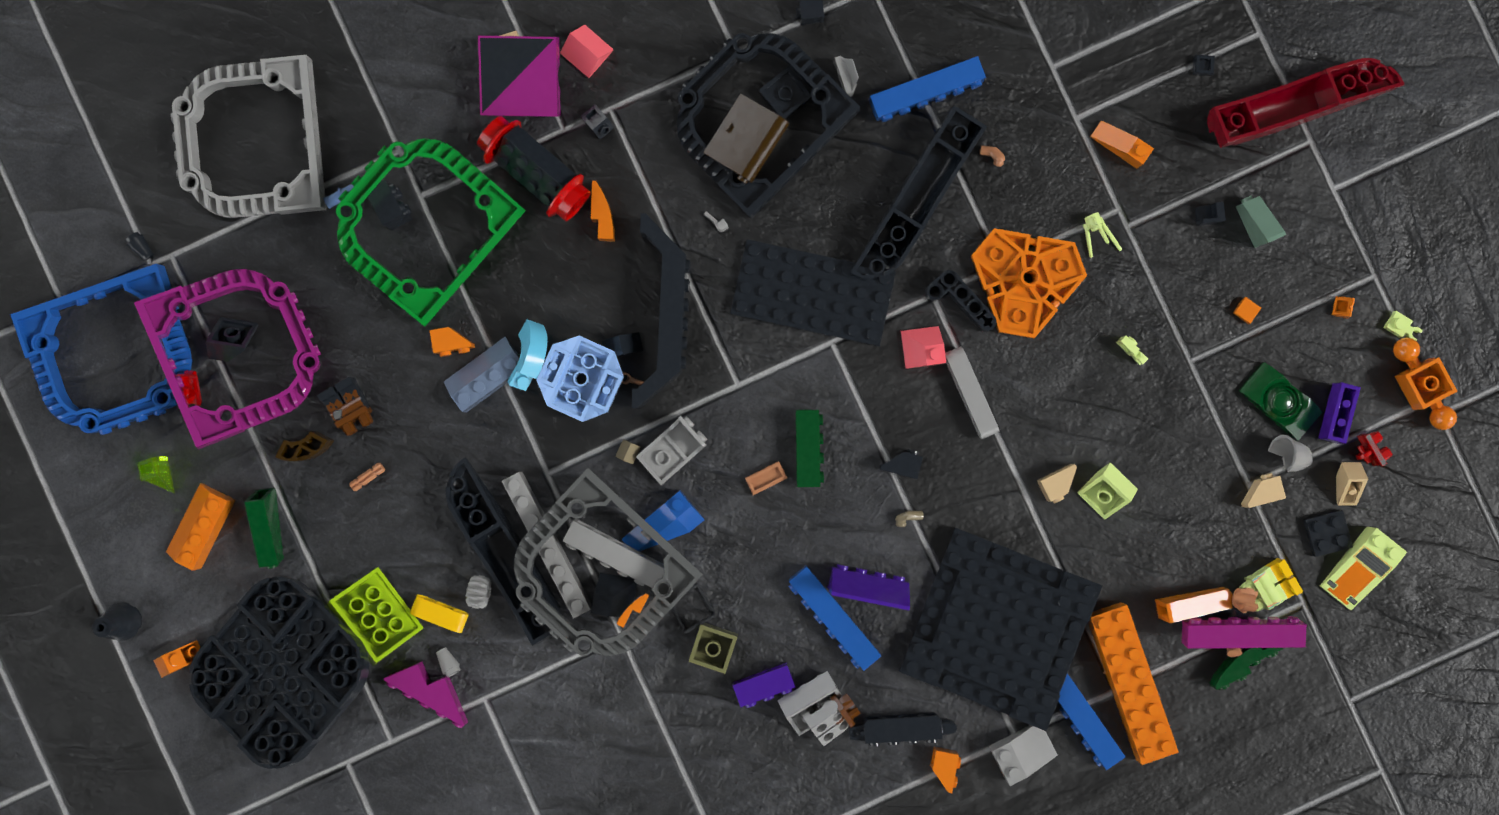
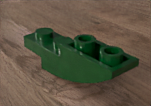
M1240 648L1242 655L1228 657L1214 673L1209 682L1210 686L1216 690H1224L1232 682L1245 680L1247 675L1252 673L1249 666H1256L1261 663L1260 660L1278 655V652L1283 650V648Z

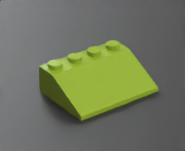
M379 567L332 598L327 604L329 609L363 642L372 666L423 629L417 618L410 614L411 610Z

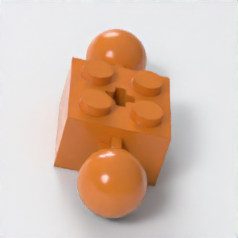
M1412 338L1398 340L1393 347V353L1398 360L1406 362L1409 369L1399 373L1395 378L1412 410H1422L1430 406L1432 409L1429 417L1431 424L1439 430L1452 428L1457 421L1456 412L1451 407L1444 406L1441 400L1458 391L1440 357L1428 358L1420 362L1418 359L1420 354L1418 342Z

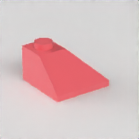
M939 326L901 331L905 369L946 363L944 342Z

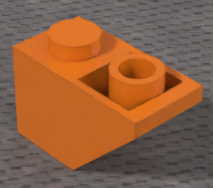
M450 327L430 330L433 353L439 354L440 357L450 356L451 352L458 351L459 354L468 353L471 348H475L474 343Z
M197 640L153 660L161 678L192 663L193 658L201 648Z
M933 747L930 766L948 793H952L953 788L957 786L958 777L955 775L956 769L960 768L961 757H959L955 750Z

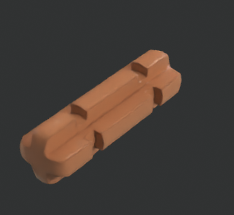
M381 463L375 464L372 469H368L358 476V479L349 483L353 491L362 488V485H366L376 478L377 475L382 474L385 468Z

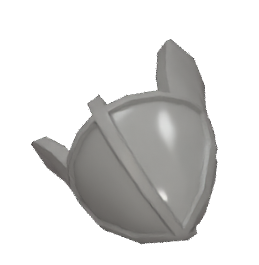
M1288 435L1276 437L1269 446V452L1283 456L1284 466L1282 468L1287 470V472L1303 470L1313 463L1312 452L1308 446L1295 441Z

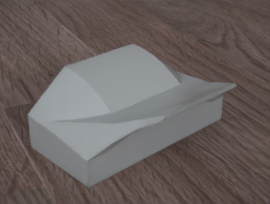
M841 56L835 57L834 66L841 87L852 97L859 78L853 59Z

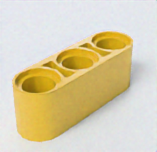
M417 594L410 614L457 633H462L469 616L465 611Z

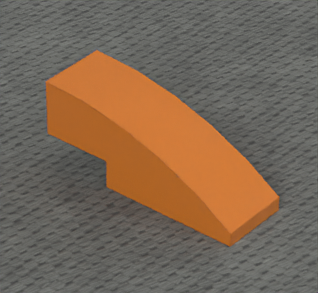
M592 181L591 220L598 222L599 241L615 242V228L609 204L598 183Z

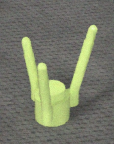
M1099 212L1084 218L1086 223L1082 226L1085 230L1090 258L1093 257L1089 229L1092 232L1099 230L1107 244L1109 243L1108 235L1119 251L1122 250L1104 223L1103 218L1100 217Z

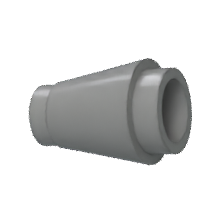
M446 647L436 652L442 673L447 678L461 670L459 668L460 664Z

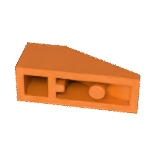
M1102 120L1090 136L1136 169L1145 163L1154 148L1138 137Z

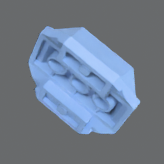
M576 336L552 345L537 377V383L547 406L584 422L609 411L624 376L615 351L582 336ZM579 374L586 375L587 379L584 384L577 382Z

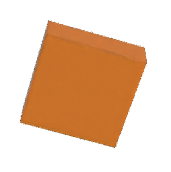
M1244 297L1233 314L1247 324H1251L1261 310V307L1247 297Z

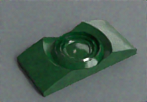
M1265 362L1259 366L1239 390L1243 396L1295 441H1298L1323 413L1307 395L1295 388L1284 375Z

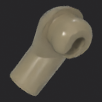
M907 511L897 515L895 518L896 526L905 527L906 520H923V511Z

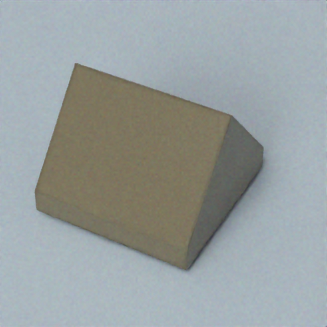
M623 439L615 457L633 464L640 446Z

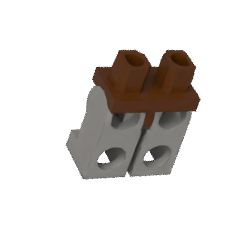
M847 693L839 699L836 695L830 697L831 700L826 701L822 708L813 714H810L808 711L802 715L823 746L843 733L849 726H854L855 723L852 719L861 714Z

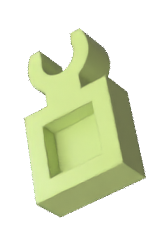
M1394 311L1383 327L1399 338L1405 335L1406 338H1412L1416 341L1417 339L1412 335L1413 331L1422 333L1419 327H1411L1410 325L1413 321L1398 311Z
M1123 336L1116 342L1139 365H1143L1148 360L1139 351L1140 349L1136 346L1137 342L1132 337Z

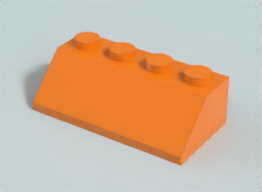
M200 483L166 553L176 563L192 571L201 569L235 499Z

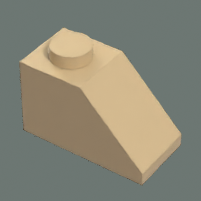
M1361 462L1341 463L1336 475V500L1338 506L1358 504L1368 481Z
M1069 464L1037 480L1046 501L1057 503L1064 499V495L1068 494L1077 469L1075 464Z
M1272 473L1260 475L1261 479L1254 480L1243 499L1242 507L1251 508L1285 499L1286 496L1281 477L1275 476Z

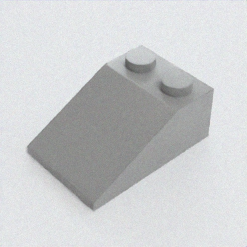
M1031 725L989 746L1005 780L1010 786L1029 777L1058 756L1046 731Z

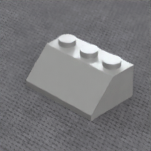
M828 671L777 701L786 719L800 736L810 730L802 715L808 711L810 714H813L822 708L826 701L831 700L830 697L836 695L839 699L842 697V694Z

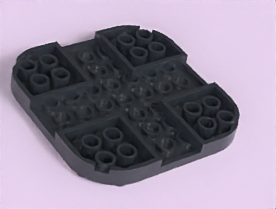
M268 577L257 582L248 590L236 605L238 607L236 612L216 635L209 637L196 653L189 673H192V684H189V688L198 706L211 719H216L238 742L236 746L253 763L267 769L290 767L301 762L356 698L368 677L369 657L360 638L306 585L293 578Z

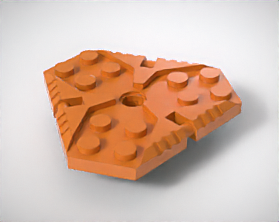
M994 228L971 255L983 291L986 290L988 296L986 300L989 308L996 318L997 330L999 333L1034 339L1058 311L1057 307L1065 303L1087 276L1075 242L1042 236L1031 238L1030 234ZM1029 245L1035 246L1034 252L1028 251ZM1025 273L1032 276L1031 283H1027L1024 280ZM998 286L1000 293L995 294L993 287ZM1049 295L1054 299L1051 303L1046 300Z

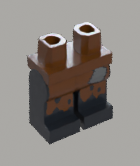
M348 377L335 384V387H330L317 395L327 408L336 427L341 428L347 436H351L358 431L354 425V422L357 420L360 421L362 427L373 423L370 414L373 411L369 407L355 378Z

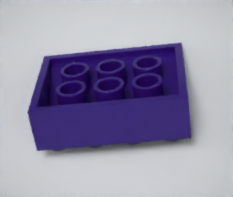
M837 564V567L832 566L828 590L832 596L910 610L909 582L905 581V577L894 575L893 578L886 577V573L875 571V574H869L866 569L856 568V571L848 570L849 566Z

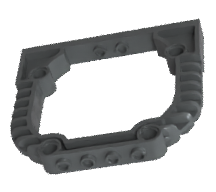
M589 468L585 470L524 536L517 548L514 559L515 576L519 584L516 588V596L522 602L520 606L528 613L531 610L536 615L534 619L542 626L546 624L550 628L549 633L554 638L558 639L560 637L565 642L563 645L571 653L575 651L580 656L589 655L591 652L598 655L612 656L633 649L703 575ZM613 501L629 516L626 519L634 527L636 525L641 527L643 530L640 533L648 540L654 539L668 554L663 559V578L658 579L653 587L655 597L628 627L617 635L601 638L590 629H576L542 597V584L533 575L532 571L534 559L542 546L570 517L582 518L587 513V508L607 506ZM575 503L582 505L583 509L580 514L572 512V506ZM661 583H666L669 586V590L665 594H661L657 590L658 585ZM524 586L531 588L532 593L530 597L522 595L521 591ZM581 640L588 641L589 649H580L579 642Z

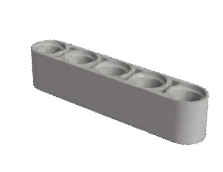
M960 346L946 352V364L978 436L982 440L998 433V425L964 349Z

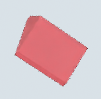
M583 25L569 34L560 54L587 78H590L613 52V48L586 25Z

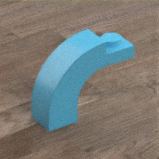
M526 319L518 334L521 340V354L516 367L507 381L509 386L524 391L527 390L533 378L537 379L547 351V333L544 325Z

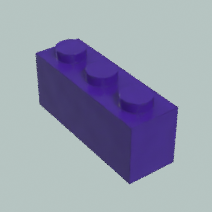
M1343 382L1332 383L1318 439L1336 444L1347 443L1361 387Z
M787 662L733 682V688L740 707L745 706V708L756 705V702L762 699L763 701L771 700L775 694L781 693L784 695L793 691L792 688L795 687Z

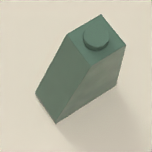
M1251 195L1240 200L1242 204L1236 206V209L1254 248L1286 235L1284 229L1260 196L1253 198Z

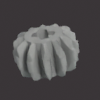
M480 575L470 578L465 595L468 606L476 609L487 606L492 589L489 578Z

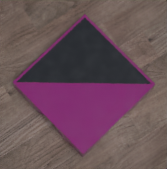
M478 36L480 115L560 116V86L558 82L560 66L559 37Z

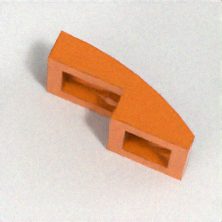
M645 593L635 599L624 610L616 624L624 627L632 610L640 613L649 594Z

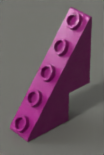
M422 661L384 678L387 686L393 689L398 688L403 691L402 694L410 699L415 698L421 706L425 708L430 707L436 711L435 713L442 718L447 717L452 720L455 726L462 728L468 723L450 677L447 678L445 676L431 682Z

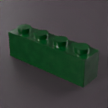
M796 410L797 487H820V483H824V471H820V464H824V454L820 452V445H823V433H820L819 426L823 425V414H819V410Z

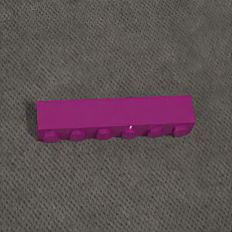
M1289 616L1287 619H1280L1278 617H1267V619L1248 617V620H1241L1238 617H1229L1228 620L1210 617L1209 620H1201V618L1194 617L1189 620H1182V644L1188 649L1306 647L1307 624L1299 620L1298 617Z

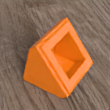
M1336 296L1332 315L1346 319L1350 318L1355 298Z

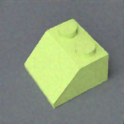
M1109 463L1100 469L1078 491V494L1101 517L1107 519L1130 503L1138 489L1114 465Z

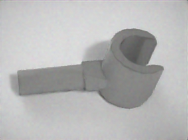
M707 211L704 213V216L715 225L719 232L729 228L724 219L717 221Z

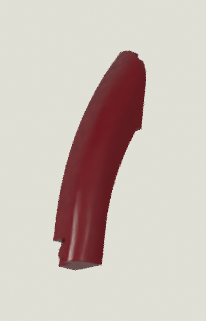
M1361 58L1327 68L1305 78L1253 96L1213 107L1207 118L1209 133H1215L1220 148L1229 145L1234 146L1326 116L1400 88L1405 84L1401 76L1391 66H1385L1378 59Z

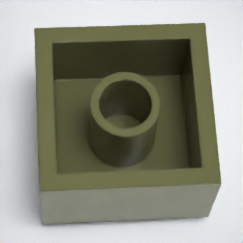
M707 623L701 624L688 662L726 674L738 634Z

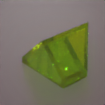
M152 457L137 463L141 481H147L175 494L168 457Z

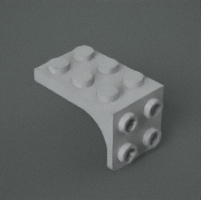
M679 416L668 429L636 456L660 485L664 484L707 446L705 443L707 438L701 431L696 432L692 428L694 423L687 416L684 418Z

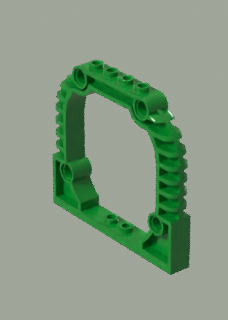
M417 139L406 144L397 141L393 142L388 148L384 145L377 153L380 156L377 161L373 162L371 160L364 168L367 172L363 177L358 175L351 183L354 187L350 192L345 190L338 198L341 202L336 208V214L340 219L337 228V239L339 248L346 261L424 327L526 211L456 149L447 143L435 139ZM395 146H401L404 149L403 156L395 157L392 149ZM416 156L433 158L476 193L474 196L476 206L481 210H485L487 228L493 233L479 250L475 249L469 255L470 260L466 265L464 263L460 265L456 270L458 274L444 290L438 286H418L416 280L412 277L399 279L364 250L358 242L354 227L362 217L363 208L361 203L393 167H405ZM488 195L489 203L481 205L479 203L480 196ZM345 205L351 207L352 214L350 216L342 215L341 207ZM405 283H412L414 289L411 292H406L403 290V285Z

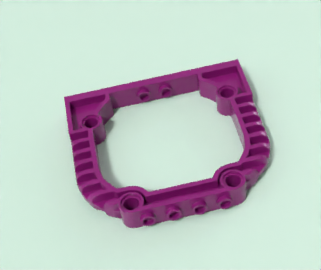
M235 269L184 287L178 286L134 302L196 448H204L242 433L246 429L287 414L301 405L308 396L313 384L314 373L320 368L318 356L321 353L317 344L313 345L310 338H313L310 328H305L303 324L306 318L302 309L297 310L295 303H298L295 293H290L288 287L283 282H273L267 276L253 270ZM278 289L285 291L281 297H276L274 292ZM250 290L262 293L270 307L281 311L298 350L293 358L294 369L297 373L296 378L289 388L281 393L242 409L234 410L227 405L220 406L216 411L207 410L197 405L189 407L182 387H184L182 378L176 376L174 369H177L173 358H168L161 339L169 336L177 320L188 319L192 314V308L199 304L236 291ZM185 305L186 308L184 312L176 313V307ZM313 359L315 364L313 367L308 368L304 366L305 361ZM226 411L231 412L230 420L223 421L221 418L222 414Z

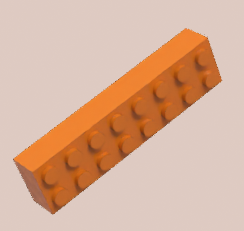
M1120 602L1092 612L1088 624L1135 759L1141 765L1179 753L1128 605Z

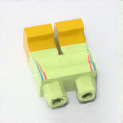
M1279 558L1260 568L1252 575L1245 578L1246 582L1239 586L1241 589L1245 587L1252 588L1258 592L1255 604H1258L1259 608L1255 612L1263 609L1270 610L1284 600L1303 592L1296 578L1292 576L1293 573L1285 559Z

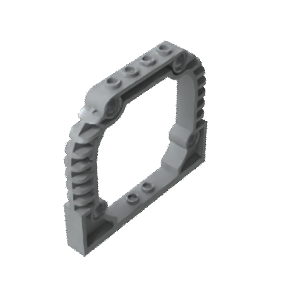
M307 55L260 59V62L219 65L208 68L194 77L189 87L185 88L183 96L174 99L171 121L174 124L173 141L176 143L174 157L178 165L176 177L180 187L192 193L205 209L216 215L228 218L326 210V204L323 200L325 189L312 59ZM278 76L277 82L272 83V79ZM265 84L278 92L287 88L300 99H303L304 119H302V125L304 130H306L304 145L308 150L309 170H302L290 184L286 182L277 183L273 188V192L228 197L219 196L212 192L210 178L200 169L196 123L204 115V100L213 92L223 88ZM188 104L187 110L183 112V107ZM195 179V185L190 187L191 181ZM288 189L289 194L283 197V191Z

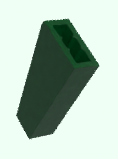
M275 488L259 489L244 503L259 568L266 567L271 569L277 567L284 559L277 495Z

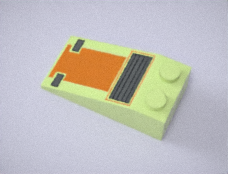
M1366 527L1352 544L1353 548L1348 549L1320 585L1322 589L1349 610H1352L1398 565L1407 553L1378 528Z

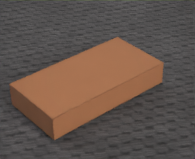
M778 461L746 477L745 480L752 494L755 495L787 479V476Z

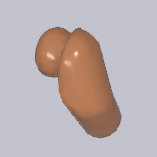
M980 146L979 155L991 156L994 159L993 163L995 166H1003L1005 155L997 147Z

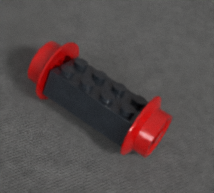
M499 116L483 130L478 138L477 146L485 152L483 161L487 164L495 161L514 179L527 188L529 192L541 200L543 204L548 206V217L558 214L563 220L568 221L588 200L591 192L582 185L584 176L582 174L576 175L524 131L519 120L510 123L503 116Z

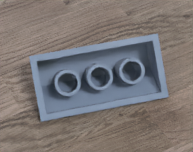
M504 337L446 379L444 384L462 412H468L508 383L507 381L516 367L520 356L509 340Z

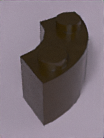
M310 431L300 441L284 440L275 457L285 461L311 460L326 452L334 440L319 432Z

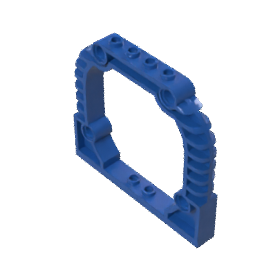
M153 264L10 314L24 356L30 360L42 400L49 412L58 420L72 426H78L85 433H100V435L111 433L112 428L118 427V429L128 427L130 422L135 420L136 422L148 420L150 415L159 416L165 414L167 409L177 405L165 377L164 381L151 386L146 397L108 411L97 408L81 410L69 398L54 356V352L59 348V340L54 336V333L61 319L60 310L74 305L82 306L88 304V300L107 297L106 294L123 288L141 300L170 290L172 287L163 265ZM177 320L169 336L162 339L168 358H173L177 369H174L176 375L184 374L186 370L191 371L192 366L191 349L189 348L181 321ZM45 339L47 340L46 347L43 345ZM165 394H167L168 400L166 403L163 401V396ZM92 420L95 421V426L93 428L91 426Z

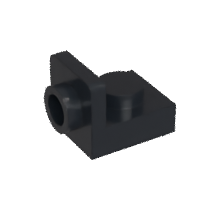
M593 105L581 116L599 139H602L614 128L609 119L596 105Z

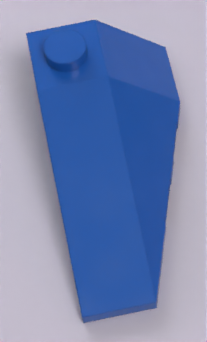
M681 490L645 519L666 541L691 532L705 520ZM639 526L622 538L626 545L639 552L658 545L654 539L648 540L640 533L643 529Z

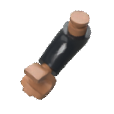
M1246 587L1235 589L1232 596L1234 607L1230 617L1248 620L1251 612H1255L1259 608L1258 604H1255L1258 592ZM1226 648L1229 657L1242 655L1240 648Z

